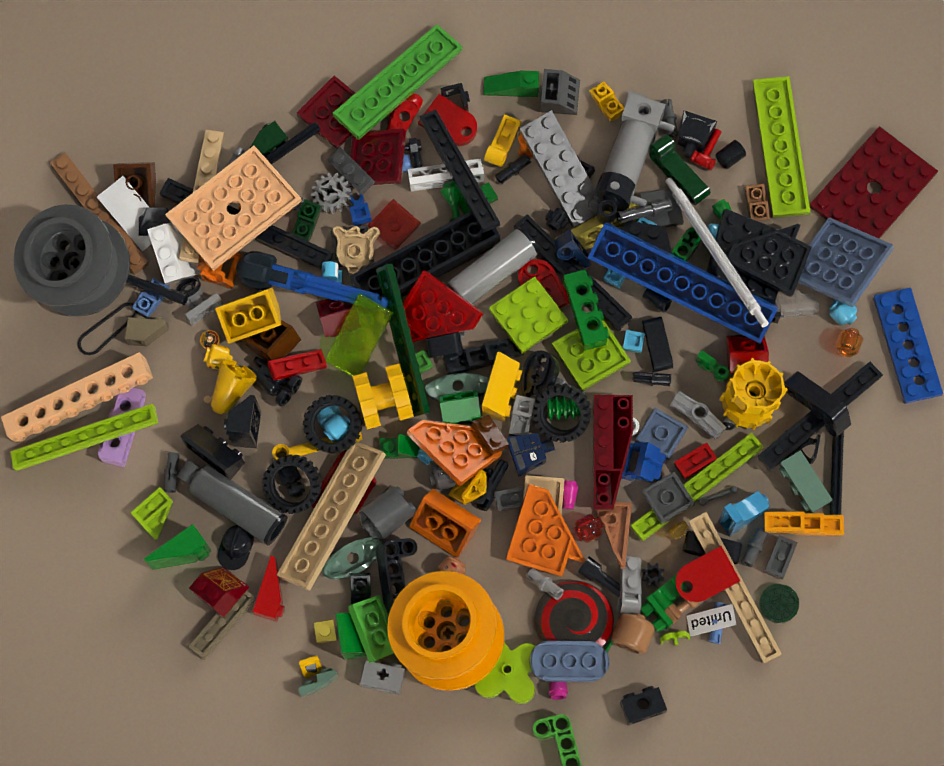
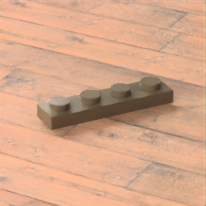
M246 591L225 617L216 613L192 641L189 648L205 660L253 604L256 597Z

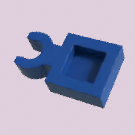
M360 193V199L354 200L353 196L350 195L352 206L349 208L354 226L372 222L368 203H364V196Z

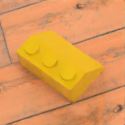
M273 287L215 308L228 344L282 325L279 303Z
M497 352L482 403V416L489 415L491 419L505 422L506 416L510 417L512 406L510 402L511 399L516 397L517 388H515L516 381L520 382L522 370H520V363L501 352Z

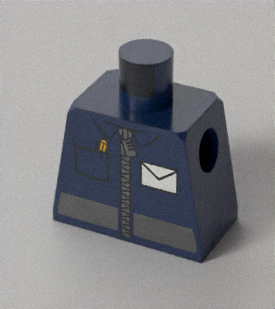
M538 433L507 438L508 448L518 477L545 464V453L555 450L552 439L541 442Z

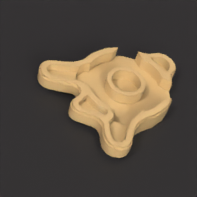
M340 226L333 228V235L337 239L336 255L339 263L348 271V274L353 275L367 267L373 259V244L380 235L379 229L372 227L364 234H361L358 226H354L349 230H344Z

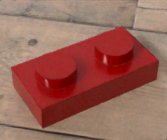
M706 442L676 460L674 465L685 480L713 463L717 457Z

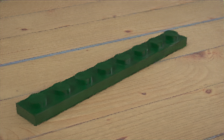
M387 264L376 269L382 296L388 300L386 312L413 415L417 417L430 413L429 403L426 398L415 347L412 343L401 292L396 280V273L393 264Z

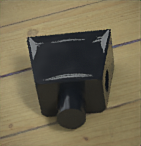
M684 110L678 138V145L684 147L682 155L690 158L694 150L703 152L716 129L717 121Z

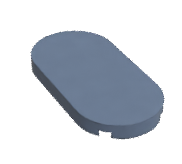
M544 641L532 650L529 664L533 674L542 681L594 682L602 678L607 672L609 656L601 645L592 641Z

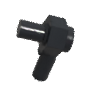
M409 138V142L405 143L404 151H411V156L414 157L415 168L422 167V160L418 151L422 150L420 139Z

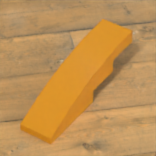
M764 512L765 532L794 535L844 536L843 515L804 512Z

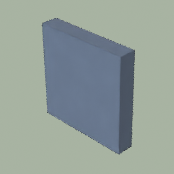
M654 408L635 441L651 443L658 447L660 453L665 454L666 459L669 460L686 433L688 426Z

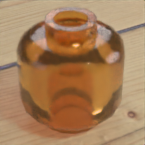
M855 328L844 329L840 331L835 347L838 353L844 357L855 356L860 351L863 337Z

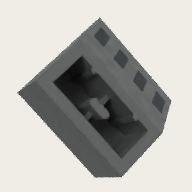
M544 69L541 112L552 110L553 113L577 115L580 79L563 70Z

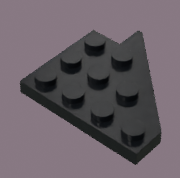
M795 224L734 244L729 248L726 257L737 271L791 297L795 292L812 247L796 239L800 224Z

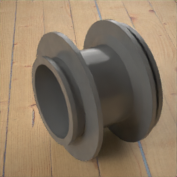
M64 204L53 206L34 216L21 231L14 250V270L18 282L24 291L35 300L67 316H88L105 309L119 296L129 274V251L121 234L90 210L77 205ZM70 244L69 249L65 251L66 246Z

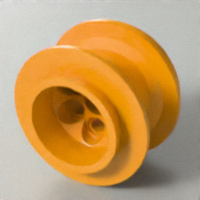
M437 571L418 577L398 594L389 613L388 638L394 654L414 678L428 687L444 691H454L470 687L485 678L495 667L501 656L505 634L500 613L485 589L475 580L464 574L452 571ZM452 610L451 616L444 617L446 611ZM464 619H470L467 626H461V622ZM430 621H435V625L432 628H427V624ZM435 640V645L427 648V643Z

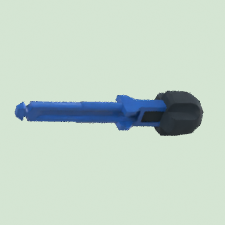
M250 251L245 253L236 265L237 276L241 282L257 290L264 291L270 289L273 285L302 294L309 293L374 310L377 309L378 305L380 310L387 308L388 300L385 297H382L380 300V294L312 275L313 273L277 265L276 257L271 254Z

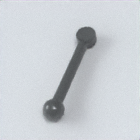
M731 486L730 489L713 496L701 497L699 504L704 506L710 500L729 493H736L737 488Z

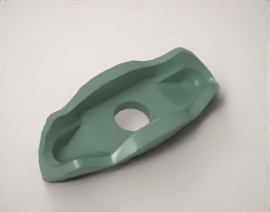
M471 373L450 374L426 385L425 392L434 400H439L438 396L477 390V394L482 395L486 393L489 378ZM461 381L464 387L460 391H455L452 387L453 383Z
M369 537L345 545L325 563L322 568V574L329 579H341L350 577L351 573H359L365 570L377 559L376 548L379 544L383 543L382 540ZM351 552L358 554V561L354 564L349 563L347 560V556Z

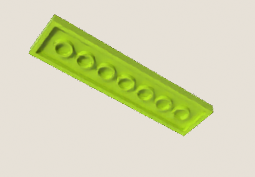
M790 76L753 79L752 84L772 218L810 215Z

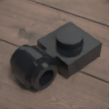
M285 466L278 471L283 485L290 484L287 489L291 498L294 496L297 498L303 495V492H306L302 482H297V480L302 479L297 467Z

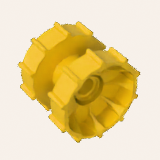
M751 358L749 362L741 366L737 365L733 371V377L727 382V388L719 400L722 401L723 416H727L736 424V428L741 426L752 428L754 431L756 427L765 423L769 424L773 418L772 413L774 410H778L781 405L780 400L788 389L784 385L782 377L784 373H780L770 364V361L766 363L755 361L754 358Z
M399 363L385 367L388 382L370 386L367 372L352 376L367 430L381 426L377 411L395 406L400 421L414 417Z

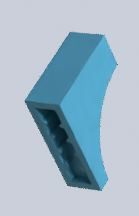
M757 491L736 504L732 505L729 503L725 506L718 522L730 537L760 517L764 512H767L770 502L764 494L761 495Z

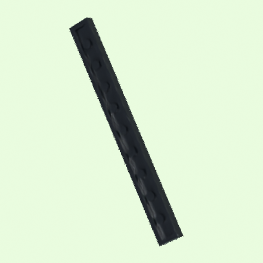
M168 178L159 194L179 204L193 193V189ZM227 206L229 214L235 215L240 212V210L232 206ZM273 225L254 238L321 270L322 263L331 261L333 257V252Z

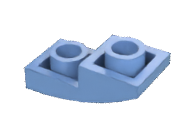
M155 278L151 280L154 284L170 289L168 285ZM145 290L144 293L141 292L132 309L149 318L165 297Z

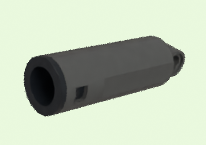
M187 460L177 475L180 479L190 484L189 492L226 516L267 546L276 540L287 522L288 517L285 514L276 510L270 504L256 497L209 465L201 468L194 462Z

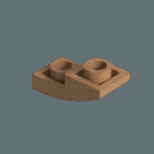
M765 185L745 186L750 218L756 221L770 220Z

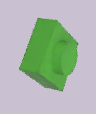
M424 350L416 353L420 374L433 368V364Z

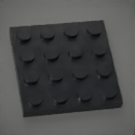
M725 209L721 216L715 240L727 256L732 245L777 231L778 229ZM710 255L706 271L729 282L713 256ZM737 271L752 294L775 298L776 301L777 290Z

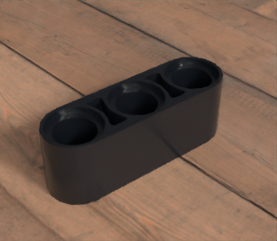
M662 317L642 320L653 371L673 369L672 355Z
M687 531L682 551L700 557L706 554L694 531ZM721 538L733 563L738 564L742 544Z

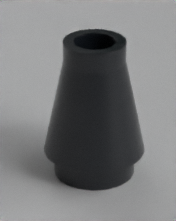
M649 288L643 294V298L658 312H666L672 303L671 299Z

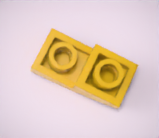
M605 81L589 90L592 98L610 122L622 116L624 106L616 99L615 93Z

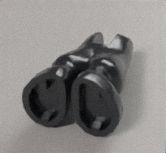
M256 356L253 362L260 369L257 372L250 366L248 368L256 374V382L264 391L271 396H276V404L281 407L290 401L291 393L295 394L302 383V377L294 375L291 378L273 381L267 365L268 362Z

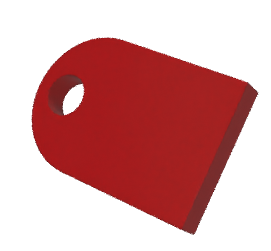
M438 94L424 114L437 110L457 146L469 144L477 134L475 117L449 99ZM419 120V121H418V125H420V126L423 127V125L421 124V122H420V120ZM464 129H469L472 133L469 136H464L461 132Z
M534 259L528 261L520 268L518 273L519 286L536 277L559 308L570 304L564 286L548 262ZM534 266L538 269V272L530 274L527 269Z
M722 546L684 565L676 576V588L679 594L690 602L704 601L740 582ZM684 581H690L693 585L692 590L688 593L683 592L681 589V584Z

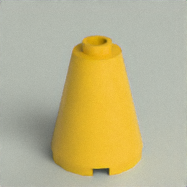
M224 359L220 365L210 403L212 410L217 414L227 413L256 381L257 376L245 365L242 368L237 366L238 362L234 360Z

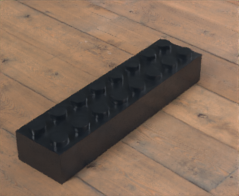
M470 211L350 276V281L354 288L380 294L379 298L381 300L383 296L376 269L387 264H393L401 297L410 293L423 271H427L435 278H438L492 249L500 242V234L496 228L483 233ZM378 305L376 310L367 307L365 308L370 315L373 312L379 310L380 306Z

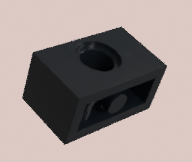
M649 686L642 689L643 693L635 695L633 692L623 696L620 705L628 726L667 712L659 687ZM645 700L648 703V708L640 709L637 702Z

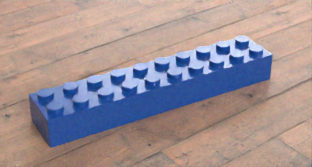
M604 223L588 256V259L758 343H761L778 310V306L752 294L769 323L766 327H762L756 317L750 314L731 283L609 223Z

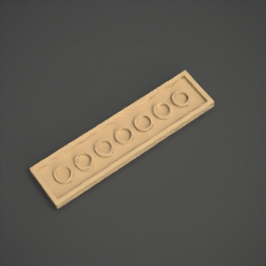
M359 442L350 446L278 571L277 576L308 591L311 590L386 454L383 451Z

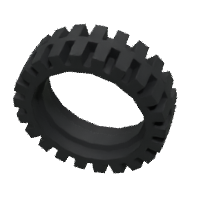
M566 383L551 385L535 401L532 412L534 414L533 421H536V428H540L539 432L541 434L545 433L547 439L553 438L552 441L555 442L560 440V443H564L566 440L570 442L573 439H577L588 427L592 413L590 401L586 400L587 396L581 394L582 390L575 389L576 386H568ZM557 395L566 396L577 404L580 410V420L574 428L560 430L553 427L547 421L544 407L551 397Z
M326 395V397L318 398L319 400L313 401V405L307 408L308 412L304 414L303 430L307 440L315 448L326 453H341L344 450L350 449V446L356 443V439H359V433L362 432V419L357 407L348 399L338 395ZM336 405L347 411L351 422L350 430L345 438L339 442H324L315 431V420L321 410L328 406Z
M283 456L274 461L264 473L265 478L262 480L264 484L262 487L263 491H266L264 496L266 499L269 498L270 501L268 503L270 505H275L274 508L276 510L280 509L282 513H300L310 508L318 500L322 490L320 489L322 486V481H320L321 474L317 473L318 468L313 466V462L311 460L307 461V458L304 456ZM285 466L300 468L309 479V494L300 502L292 503L286 501L276 490V474Z

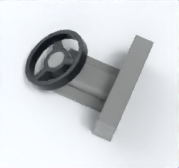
M196 277L185 279L176 288V291L188 295L187 304L192 310L185 315L192 326L215 311V308L223 305L217 293L207 299L200 289L201 282Z

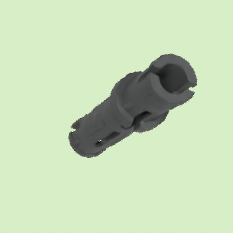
M669 199L656 203L652 201L645 207L641 206L617 212L616 218L618 223L622 224L647 216L654 217L659 213L671 211L672 207L670 206H672V203Z

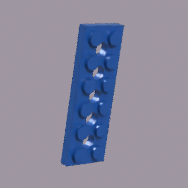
M906 288L874 295V303L904 403L907 404L942 396L943 391L912 289ZM899 306L902 309V313L895 314L892 307ZM898 324H905L908 330L901 332L898 329ZM903 342H911L913 348L910 350L905 349ZM915 359L918 362V366L911 367L908 360ZM914 377H921L924 383L917 385L913 379Z

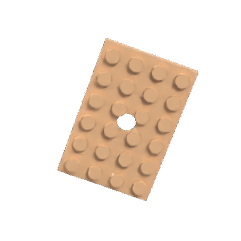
M252 146L165 215L214 271L298 205L302 199L255 146ZM232 202L239 203L241 211L235 215L229 214L227 206Z

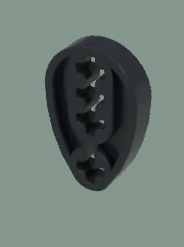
M540 350L533 352L527 357L521 375V391L524 397L530 398L531 395H536V401L545 389L551 385L554 386L559 374V362L554 355ZM544 367L543 371H538L539 368Z

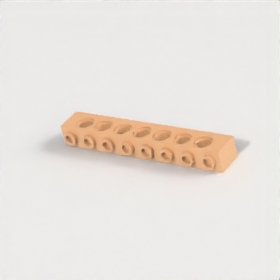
M140 352L1 416L7 437L14 442L23 441L28 436L40 433L49 426L58 425L66 418L77 416L81 411L92 409L97 404L109 401L120 393H127L137 385L146 384L148 380L153 378L146 358Z

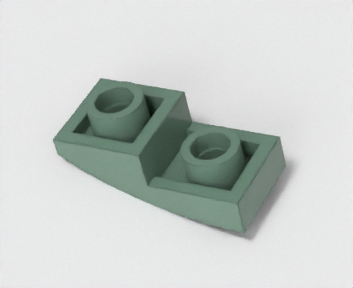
M322 669L319 674H316L318 682L314 683L312 680L302 683L303 686L298 687L300 696L303 698L312 695L330 685L338 677L336 669Z

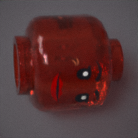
M588 514L575 522L576 527L573 529L580 542L589 543L602 535L601 528L604 526L599 517L595 518L592 514Z

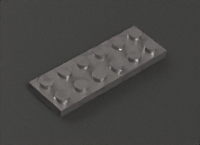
M552 110L519 128L518 130L563 211L567 213V218L572 227L596 215L599 204L593 197L595 188Z

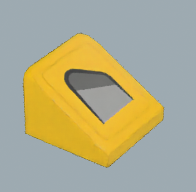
M317 655L300 660L299 662L305 678L315 676L322 670V665Z

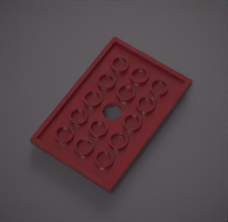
M879 126L810 203V208L826 220L832 218L880 239L935 177L938 170ZM870 182H877L881 186L880 193L871 194L867 190V185Z

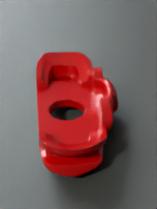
M415 93L410 95L389 114L386 130L404 129L407 131L420 110L423 99ZM407 112L410 115V119L402 121L399 117L400 113Z

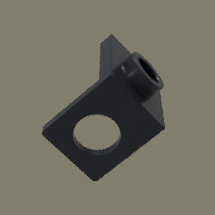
M462 83L441 88V95L444 97L460 94L463 108L468 111L470 98L468 91L464 92Z

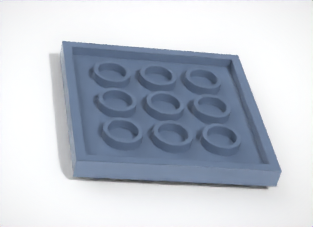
M828 218L809 244L812 248L798 283L854 307L893 251V244Z

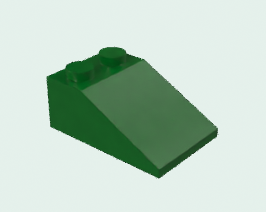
M192 524L149 554L144 560L152 570L203 561L210 555L211 549Z

